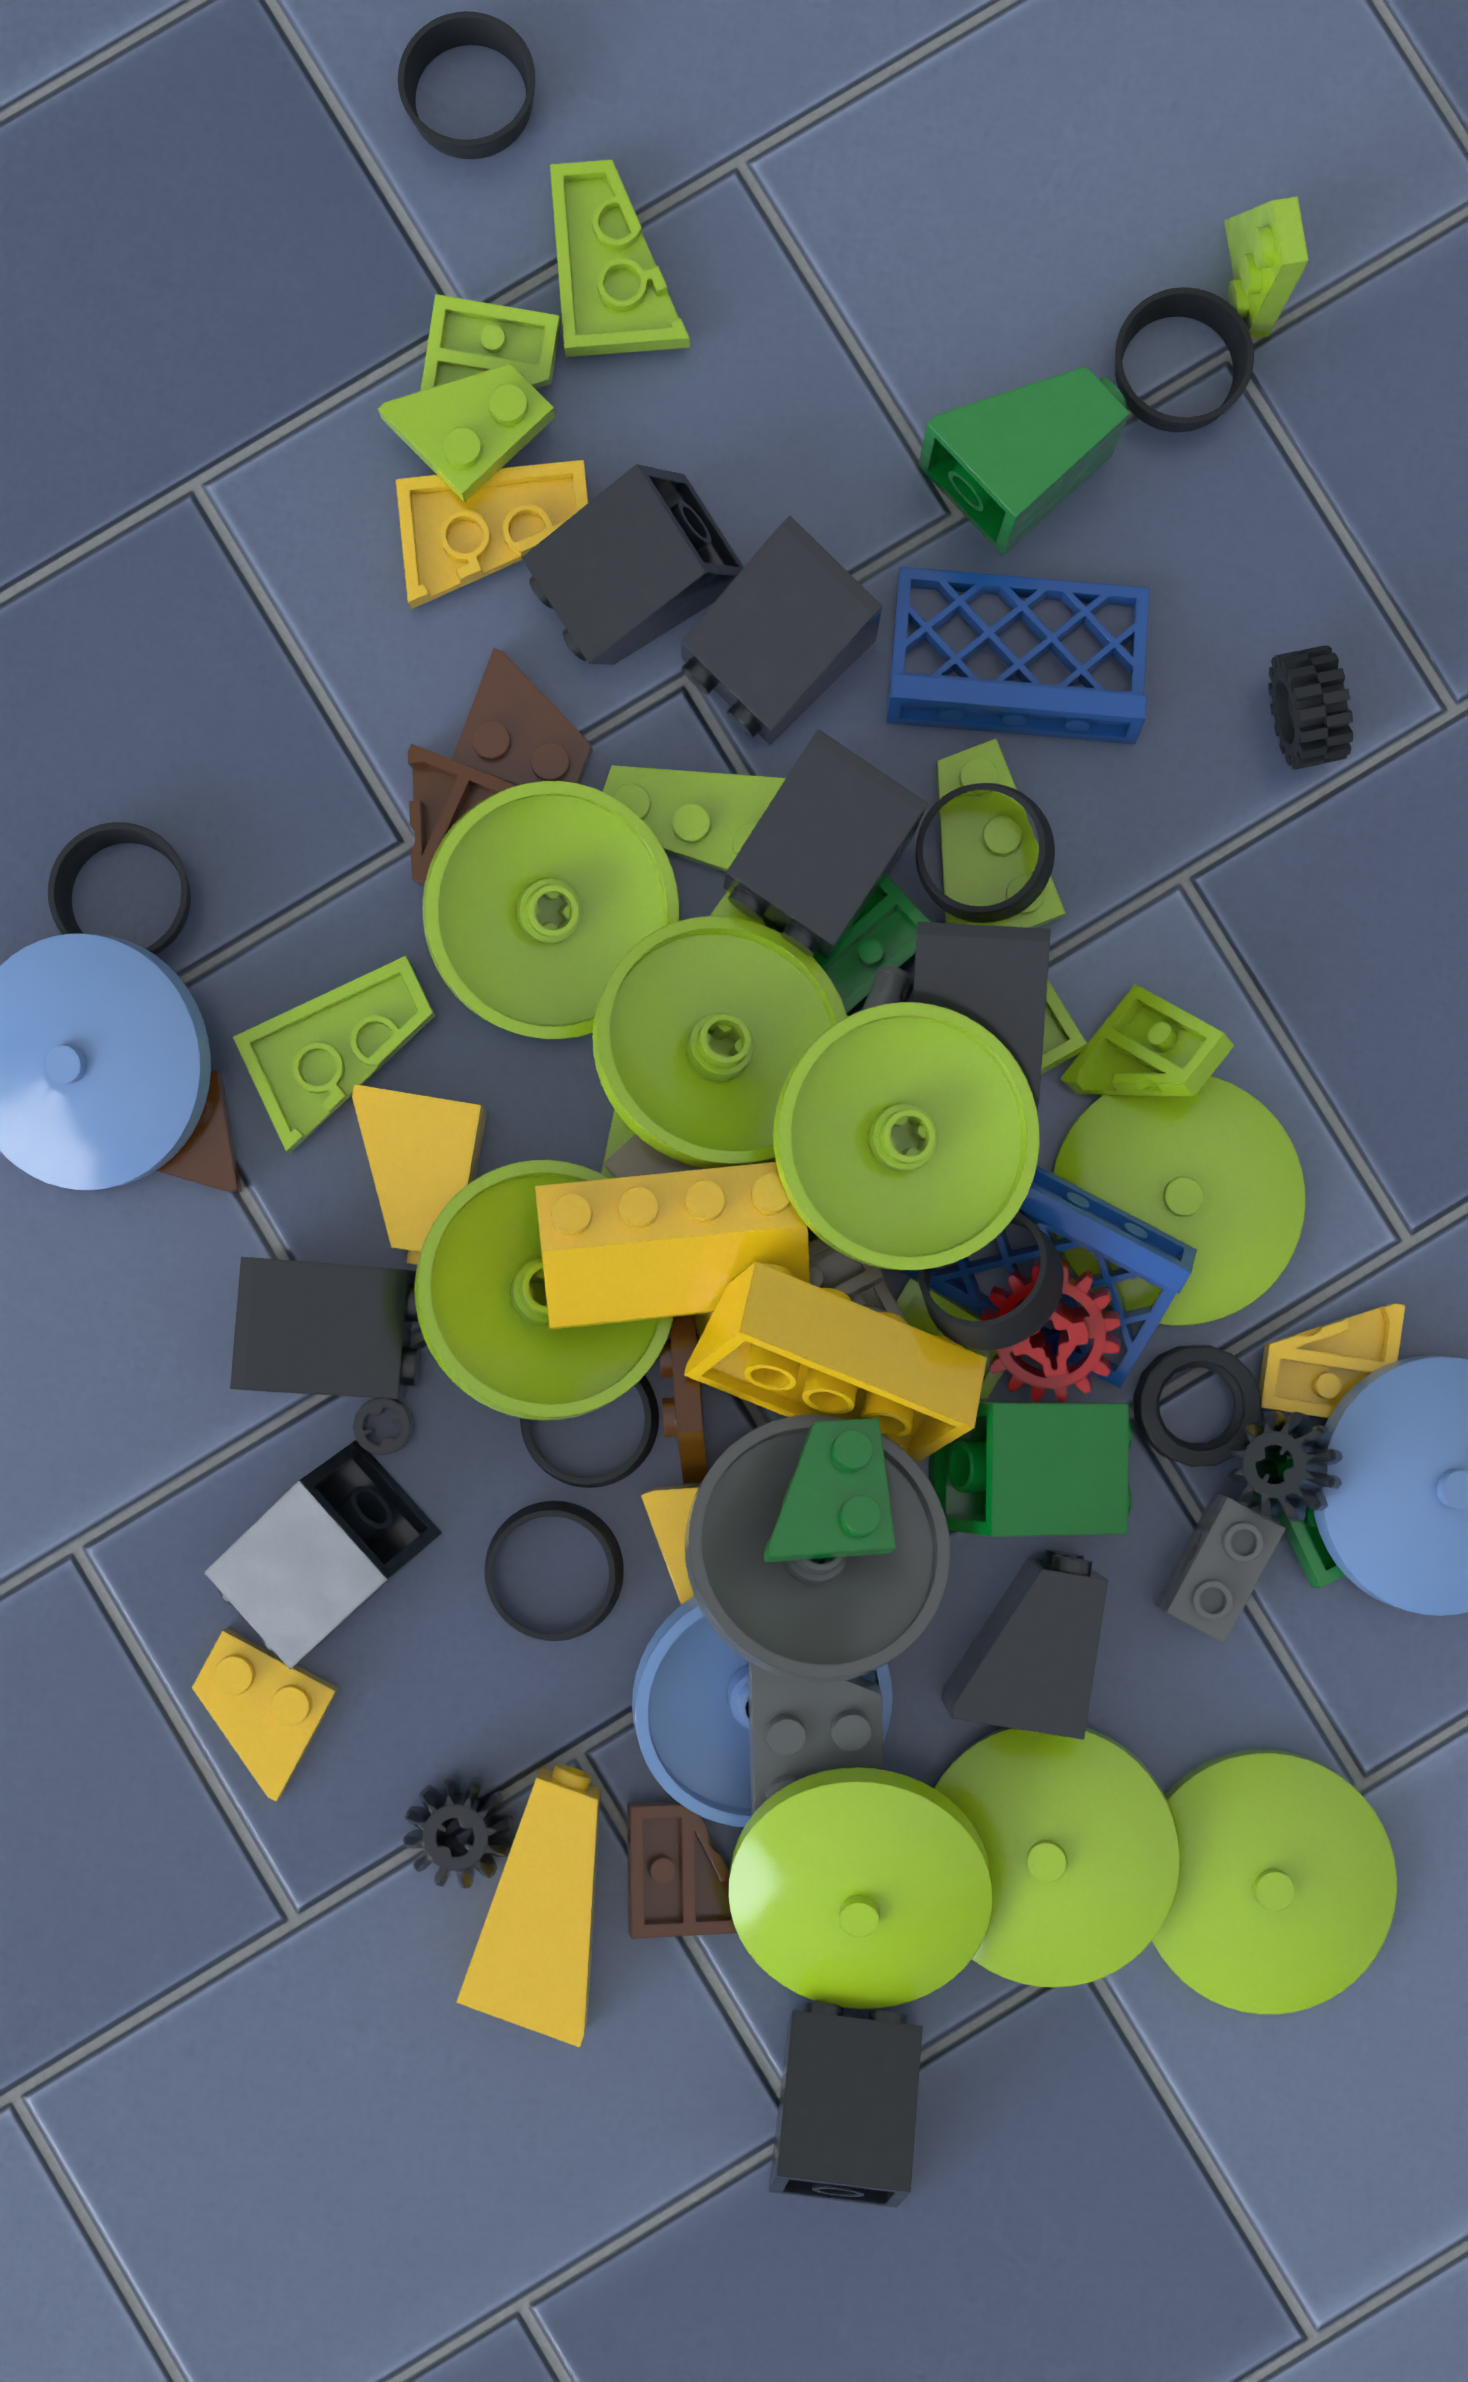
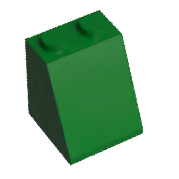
M1084 366L935 415L926 425L918 467L998 552L1004 556L1112 457L1130 412L1125 408L1126 400L1118 387L1105 377L1098 379Z
M979 1400L975 1428L929 1455V1481L941 1502L948 1530L990 1537L1128 1534V1514L1132 1506V1494L1128 1485V1450L1132 1443L1129 1404L1075 1401L1060 1403L1059 1401Z

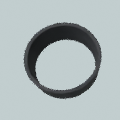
M470 11L455 12L432 20L411 38L400 60L398 90L407 114L422 137L430 145L452 157L481 159L495 155L509 147L525 129L533 104L535 67L526 43L508 24L484 13ZM464 45H479L498 51L515 65L525 84L526 99L514 119L492 135L470 140L443 136L427 127L418 117L416 90L419 79L431 61L443 52Z
M1190 287L1163 290L1139 303L1125 319L1120 329L1115 349L1116 383L1126 400V406L1142 422L1156 429L1168 432L1197 430L1220 417L1243 394L1251 378L1254 364V348L1251 334L1237 310L1227 301L1211 292ZM1167 317L1191 318L1212 328L1226 344L1233 364L1232 385L1224 403L1212 412L1194 417L1167 415L1144 403L1129 385L1122 365L1127 346L1142 328L1154 321Z
M995 783L966 785L943 796L925 816L916 842V867L920 881L927 894L947 913L970 922L992 923L1002 921L1024 911L1045 889L1054 866V837L1050 824L1042 810L1022 792L1006 785ZM975 790L1000 792L1017 801L1032 818L1039 839L1037 864L1028 882L1014 896L989 906H970L946 896L930 878L923 857L924 836L935 814L950 800Z
M111 822L83 831L62 849L49 877V908L61 934H83L76 922L72 908L73 886L83 865L94 854L106 847L121 843H136L151 847L162 853L174 865L180 876L181 901L177 915L166 933L145 949L153 954H157L167 948L182 931L189 915L191 902L189 882L183 864L175 850L160 835L137 824Z
M1020 1212L1016 1213L1010 1223L1022 1226L1033 1233L1039 1246L1041 1262L1039 1275L1032 1291L1019 1306L1009 1313L985 1321H969L954 1317L941 1309L930 1296V1279L933 1268L918 1270L919 1286L931 1320L946 1337L962 1346L979 1350H995L1018 1344L1042 1328L1059 1303L1064 1281L1063 1265L1059 1252L1051 1239Z
M644 1375L634 1385L641 1397L645 1412L643 1436L637 1450L621 1467L611 1473L598 1477L584 1478L565 1474L551 1466L541 1456L531 1436L529 1419L520 1418L522 1437L533 1460L542 1470L556 1480L583 1488L607 1486L632 1474L649 1455L654 1446L659 1428L658 1403L654 1390L646 1376Z
M565 1501L539 1502L526 1506L511 1515L493 1536L485 1559V1584L489 1598L498 1614L520 1633L544 1641L573 1639L597 1627L614 1608L619 1598L624 1578L622 1552L611 1529L600 1517L590 1510ZM541 1517L566 1518L588 1529L601 1544L609 1567L607 1592L598 1610L582 1625L561 1633L536 1632L518 1624L501 1606L493 1584L494 1561L503 1541L520 1525Z

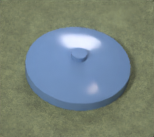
M64 934L52 936L30 944L12 955L0 966V1151L18 1168L48 1184L74 1190L106 1189L135 1182L150 1175L170 1161L185 1145L200 1120L208 1095L211 1074L210 1047L204 1020L194 998L180 977L152 952L133 942L111 935Z
M1433 1355L1402 1359L1379 1368L1359 1381L1346 1393L1328 1418L1325 1427L1330 1430L1331 1435L1323 1449L1339 1450L1343 1458L1337 1464L1328 1465L1327 1474L1340 1478L1342 1485L1338 1489L1328 1487L1320 1489L1326 1497L1328 1507L1323 1511L1313 1510L1314 1517L1324 1545L1335 1564L1349 1580L1371 1597L1396 1608L1423 1615L1446 1616L1468 1612V1360Z
M693 1596L678 1607L663 1622L653 1635L641 1657L633 1686V1722L639 1746L647 1766L662 1788L672 1798L701 1817L721 1824L744 1827L752 1816L748 1661L721 1639L707 1621L695 1596ZM888 1663L868 1674L859 1676L878 1684L882 1693L883 1744L889 1729L893 1703L892 1680Z

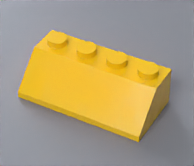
M776 1162L535 1186L550 1330L713 1313L727 1285L755 1261L762 1264L768 1263L782 1266L788 1269L793 1277L810 1283L808 1226L795 1211L787 1197L780 1180Z
M755 1261L727 1285L687 1362L684 1376L786 1417L825 1415L847 1420L879 1418L881 1434L899 1445L918 1463L975 1428L987 1357L965 1349L964 1346L946 1336H934L910 1326L903 1317L897 1314L877 1312L855 1303L842 1291L832 1288H819L795 1278L788 1269L782 1266L768 1263L762 1264Z

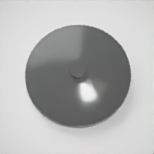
M800 1415L772 1421L750 1431L728 1447L702 1480L689 1510L685 1531V1561L693 1594L702 1613L721 1639L740 1656L765 1671L784 1678L815 1683L849 1680L868 1674L884 1666L912 1645L927 1628L942 1601L948 1581L951 1550L946 1517L931 1482L909 1454L895 1442L881 1434L896 1548L890 1554L764 1562L765 1547L774 1531L783 1506L782 1501L789 1482L795 1474L800 1460L799 1455L809 1428L814 1422L847 1420L825 1415Z

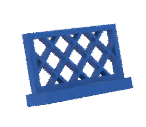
M900 566L886 723L1136 744L1146 720L1147 695H1144L1150 588ZM911 587L935 589L950 605L926 622L909 604ZM956 591L965 593L960 596ZM982 594L999 595L1012 609V611L990 628L969 606L970 603ZM1019 597H1028V598L1025 599L1024 601H1022ZM1044 599L1061 600L1075 616L1052 633L1032 612V609ZM1082 602H1088L1090 604L1085 607V605ZM1107 604L1134 606L1133 625L1117 638L1094 616L1095 613ZM956 614H959L979 637L956 654L935 631ZM1019 619L1042 641L1021 659H1018L998 637ZM909 622L917 631L907 638ZM1082 624L1104 646L1102 650L1083 665L1060 642ZM924 639L946 662L932 674L904 672L905 654ZM1130 640H1132L1131 655L1123 647ZM986 645L1008 667L1007 670L994 680L978 678L965 664L968 659ZM1049 650L1071 672L1058 685L1041 684L1027 669V667ZM1110 656H1113L1130 674L1129 691L1104 689L1090 672ZM954 671L958 676H948V675L951 674V673ZM1017 676L1021 682L1011 680ZM1080 682L1084 687H1076L1074 685Z
M1037 1165L1029 1192L1018 1212L1036 1222L1039 1229L1054 1243L1058 1252L1081 1246L1096 1255L1101 1273L1093 1275L1090 1289L1106 1285V1288L1112 1293L1111 1303L1114 1312L1120 1313L1121 1326L1119 1327L1127 1349L1117 1365L1109 1361L1111 1371L1107 1377L1093 1371L1090 1373L1121 1388L1176 1293H1180L1192 1273L1197 1249ZM1004 1229L996 1237L1001 1254L974 1261H969L968 1257L957 1261L958 1265L939 1270L933 1268L930 1287L979 1314L984 1309L998 1310L999 1308L992 1303L989 1297L980 1292L974 1273L1001 1266L1006 1267L1008 1274L1014 1268L1019 1271L1017 1262L1040 1257L1039 1246L1037 1244L1012 1251ZM1053 1232L1064 1238L1055 1240ZM1110 1262L1121 1268L1112 1270ZM898 1270L918 1279V1270ZM961 1276H962V1277H963V1280H964V1283H962V1282H960V1281H958V1280H956V1279H954V1278H957V1277H961ZM1140 1277L1161 1288L1152 1305L1126 1311L1116 1282ZM1063 1293L1061 1294L1066 1304L1072 1308H1078L1074 1298ZM1026 1298L1020 1301L1015 1307L1019 1306ZM1143 1321L1134 1335L1130 1324ZM1043 1326L1040 1328V1332H1045L1048 1342L1052 1343L1053 1352L1056 1354L1060 1330H1050ZM1089 1339L1088 1344L1075 1347L1069 1356V1362L1075 1364L1084 1357L1091 1347Z

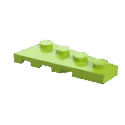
M611 765L603 792L611 795L634 811L650 827L666 854L726 873L786 778Z

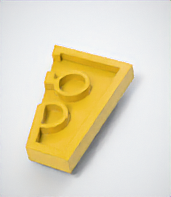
M584 460L501 468L466 502L438 475L396 479L407 599L410 609H414L521 561V557L587 505L589 500Z

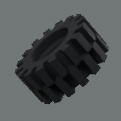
M1323 645L1275 655L1276 657H1273L1271 660L1272 667H1269L1268 674L1272 682L1268 683L1269 694L1273 700V704H1270L1271 715H1275L1276 724L1274 725L1276 736H1280L1279 747L1282 754H1285L1287 764L1289 766L1292 765V769L1296 770L1347 759V755H1350L1352 750L1349 742H1353V731L1349 723L1353 722L1352 711L1348 709L1347 700H1351L1349 689H1345L1343 684L1346 677L1343 668L1338 669L1339 658L1336 653H1332V648L1329 645Z

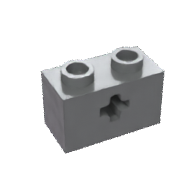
M1214 1492L1154 1605L1225 1644L1286 1528L1271 1520L1263 1519L1257 1512L1227 1496Z

